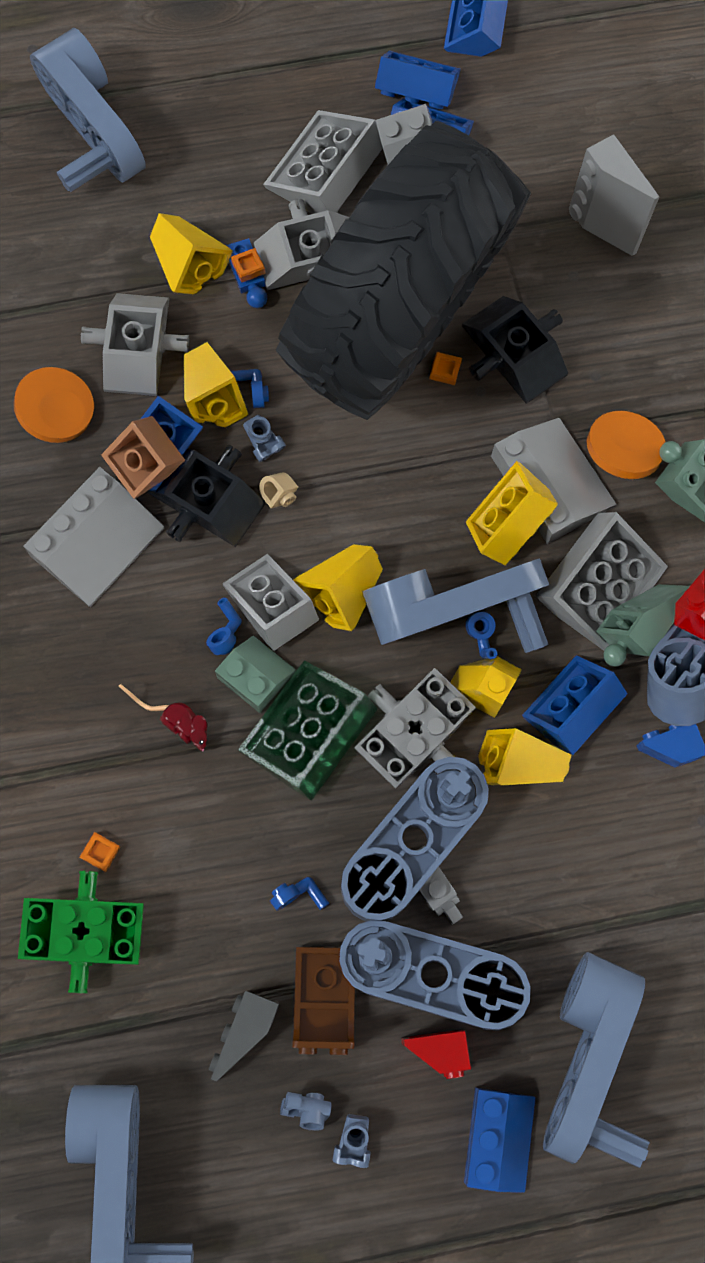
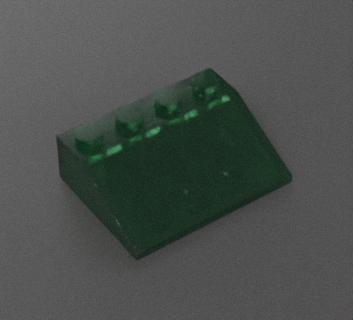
M304 660L238 751L291 789L312 801L375 714L377 707L362 691Z

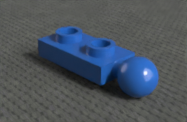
M249 238L226 245L233 250L231 257L253 249ZM230 257L229 263L241 294L248 292L247 302L251 307H263L267 302V293L261 288L266 286L263 275L241 283Z

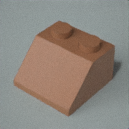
M153 416L132 421L102 454L104 460L133 499L138 498L169 477L185 461Z

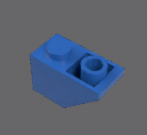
M696 724L691 726L670 725V731L662 734L659 733V730L649 732L643 735L644 740L636 745L638 751L675 768L705 756V744Z

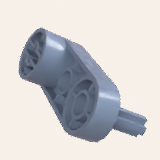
M72 28L30 55L31 64L42 86L92 148L86 154L57 171V175L67 191H74L106 169H109L123 183L146 168L143 154L134 137L97 91L108 84L107 75L95 50L78 29Z
M540 558L438 595L434 594L426 569L362 591L381 645L504 601L507 602L524 652L527 653L548 645L530 595L531 591L549 585Z
M674 623L653 649L648 659L647 704L653 715L661 721L674 726H691L705 720V640L675 626Z
M458 757L436 760L424 770L352 856L343 871L341 893L345 905L354 916L365 922L393 919L406 907L480 817L488 801L489 788L484 774L475 764ZM411 827L423 830L427 837L426 846L418 851L407 848L402 839L405 830ZM370 859L384 860L377 869L371 866L362 873L358 885L361 888L351 899L347 887L351 872L353 871L359 876L362 872V867L359 865L361 862ZM389 863L394 865L396 870L383 885V888L388 892L383 896L377 891L363 909L359 908L356 903L370 885L365 879L370 876L376 880ZM401 874L404 883L402 900H399L396 896L392 898L390 903L395 907L392 911L382 914L368 913L376 901L379 904H383L390 898L395 889V885L392 882Z
M377 920L358 924L346 935L341 945L339 961L343 975L356 989L371 996L476 1026L483 1030L499 1031L511 1027L524 1015L530 1002V984L526 973L517 962L498 953L387 921ZM432 962L442 964L448 972L446 982L438 988L428 987L421 978L424 967ZM487 964L497 965L496 973H488L487 979L471 974L478 967ZM502 966L515 975L521 989L506 985L507 978L500 974ZM491 981H497L500 983L499 991L522 997L521 1004L497 998L495 1006L485 1003L487 995L465 989V982L489 988ZM464 996L481 1001L480 1007L487 1012H498L500 1007L517 1011V1013L509 1020L491 1023L488 1022L490 1013L486 1012L483 1021L475 1017L468 1009Z
M589 952L583 955L574 971L560 1011V1019L582 1029L583 1032L547 1124L543 1150L574 1164L582 1156L588 1144L640 1168L642 1162L647 1157V1148L650 1142L598 1118L638 1013L645 989V978Z
M74 1085L67 1108L65 1148L68 1163L96 1164L91 1263H193V1243H134L140 1122L138 1087L136 1085Z

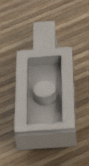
M438 866L420 888L419 892L432 911H435L438 916L444 913L453 925L463 918L455 906L460 900L457 897L456 891Z

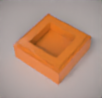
M256 248L231 257L232 264L241 283L266 274L265 267Z
M436 352L430 379L455 385L462 358Z
M94 832L79 858L106 872L120 846Z

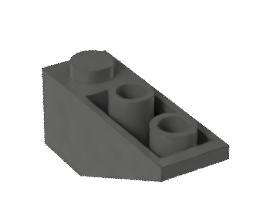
M245 991L243 996L238 994L232 1008V1012L236 1013L232 1025L226 1024L220 1039L225 1044L221 1054H214L209 1067V1071L213 1072L211 1080L218 1081L269 1033L279 1008V1003L249 991Z

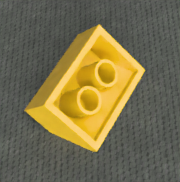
M516 461L467 519L466 524L480 553L506 565L518 553L524 543L534 535L545 519L553 513L558 503L551 491L526 467Z

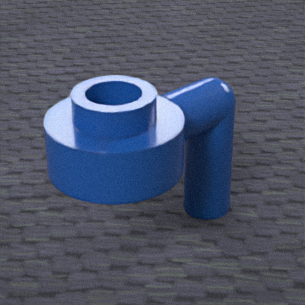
M260 370L230 371L236 381L252 380L253 408H263L264 402H269L268 385H262V373Z
M222 598L217 604L229 622L225 627L214 631L206 641L207 646L215 655H225L232 651L236 643L234 633L242 622L228 599Z
M486 612L471 614L466 621L467 633L472 638L477 639L479 653L482 658L495 659L497 651L494 648H490L488 639L495 631L493 617ZM478 620L482 621L483 623V629L481 631H478L475 628V623Z
M310 877L304 878L295 885L288 886L286 883H283L272 891L274 897L270 900L275 910L279 911L307 891L319 910L324 909L330 904Z

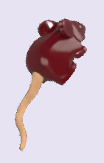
M119 685L125 693L146 710L164 711L160 718L162 724L177 735L179 733L180 738L187 744L191 740L200 751H204L207 743L206 731L208 724L202 715H196L190 707L183 703L149 706L139 700L123 685Z

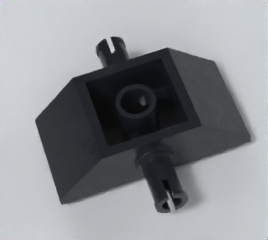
M502 296L462 324L464 330L486 355L469 367L472 376L477 374L474 378L479 381L494 369H498L526 404L568 375L558 345L548 333L563 323L561 315L554 316L558 311L552 309L548 314L537 320L523 302Z
M227 445L216 463L197 451L187 449L183 454L185 461L163 481L157 491H147L148 494L180 513L166 531L171 538L176 537L175 540L181 542L191 525L197 523L232 546L236 547L266 504L241 478L230 472L237 460L242 456L238 449L235 448L233 451V446Z

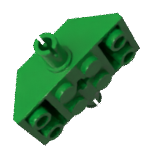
M79 871L78 898L74 900L24 898L18 959L69 962L71 974L68 993H88L89 966H92V963L139 965L144 904L98 901V899H95L98 872ZM84 925L85 928L90 929V932L84 935L83 940H81L78 931Z

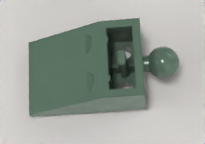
M705 440L684 442L681 447L674 441L665 442L660 447L659 454L661 459L669 464L655 483L672 501L705 522Z
M658 584L612 609L596 631L609 644L603 654L606 663L611 666H619L625 662L626 653L650 657L653 649L674 623L675 603L690 586Z

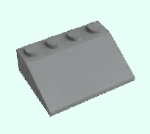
M318 110L263 185L266 189L290 202L295 200L297 206H299L297 199L304 200L306 211L311 214L327 210L337 213L383 149L376 120Z
M613 134L586 149L569 206V212L571 217L578 221L583 229L633 256L638 251L658 202L659 195Z
M560 418L518 431L494 444L491 457L503 476L518 461L551 491L558 503L553 513L538 527V531L547 544L594 519L598 513H605L616 507L617 504Z
M99 467L23 547L30 557L91 607L164 530V526L136 499H133L130 493L118 481Z
M617 512L598 513L549 577V585L542 587L536 597L555 616L604 651L609 644L596 631L609 612L653 588L668 566Z

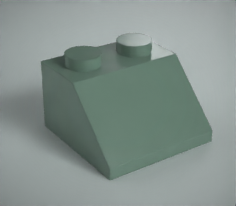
M255 636L250 637L233 649L215 670L217 679L259 713L262 712L296 672L292 666Z

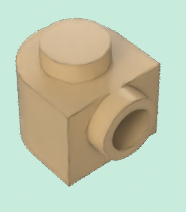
M282 472L262 478L259 489L262 498L269 507L275 508L279 506L287 507L292 504L296 499L294 493L298 486L288 474Z

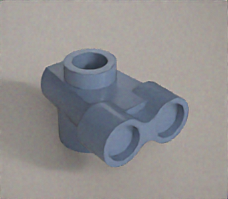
M256 415L243 424L255 448L253 453L259 462L266 460L286 447L280 435L276 436L272 432L270 423L266 418ZM253 430H261L262 435L255 434Z
M287 1092L286 1098H283L281 1103L280 1115L301 1117L300 1127L307 1130L324 1129L325 1121L330 1116L331 1102L324 1101V1096L318 1093H308L305 1097L302 1094Z
M354 1114L347 1115L340 1144L334 1148L333 1162L341 1165L351 1164L360 1168L369 1167L371 1152L367 1150L369 1139L368 1117ZM352 1129L361 1130L357 1135L350 1133Z

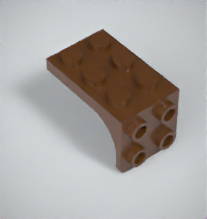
M296 947L292 1048H299L298 1054H317V1048H329L330 1055H348V1049H354L355 987L343 975L339 961L341 948Z

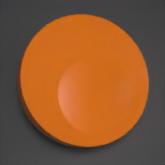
M45 367L30 372L20 381L15 392L14 411L19 423L29 434L46 442L62 443L77 438L87 429L93 416L94 401L90 389L77 375L62 368Z
M613 411L603 414L592 424L587 436V448L594 462L604 471L620 478L639 479L654 473L662 462L659 451L660 447L665 443V439L658 427L647 418L628 411Z

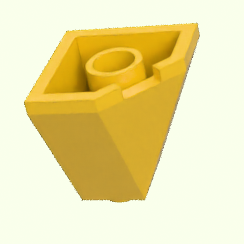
M159 213L150 235L170 288L175 293L196 294L202 289L201 285L210 278L215 280L224 273L233 252L232 249L179 216Z
M208 342L184 354V400L194 421L199 423L208 421L215 423L217 426L227 427L249 415L234 375Z
M353 544L299 575L293 581L311 598L314 607H317L320 612L327 616L324 621L331 627L352 631L356 627L366 606L362 591L375 587L383 568L373 547Z
M496 656L495 659H484L459 666L450 683L477 709L495 718L517 680L521 669Z
M514 728L487 730L478 757L479 763L485 767L483 774L487 785H515L563 782L564 777L569 772V762L572 755Z

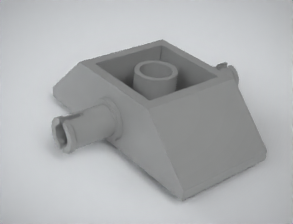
M297 199L298 208L295 200L290 202L288 207L293 219L278 222L254 242V248H256L265 267L266 274H263L267 290L310 280L309 275L321 255H325L331 246V240L345 219L350 217L329 210L308 215L304 200Z
M117 293L109 304L105 329L82 327L81 331L84 332L81 333L82 344L104 345V392L157 396L162 354L165 350L189 351V347H187L189 346V335L166 334L165 332L169 307L168 297Z
M435 668L402 701L399 700L397 702L381 684L375 687V691H371L368 698L386 713L385 718L354 749L395 789L414 774L427 759L430 760L432 758L436 761L447 757H454L444 747V742L476 708ZM410 726H418L420 728V735L416 732L411 735L409 733Z

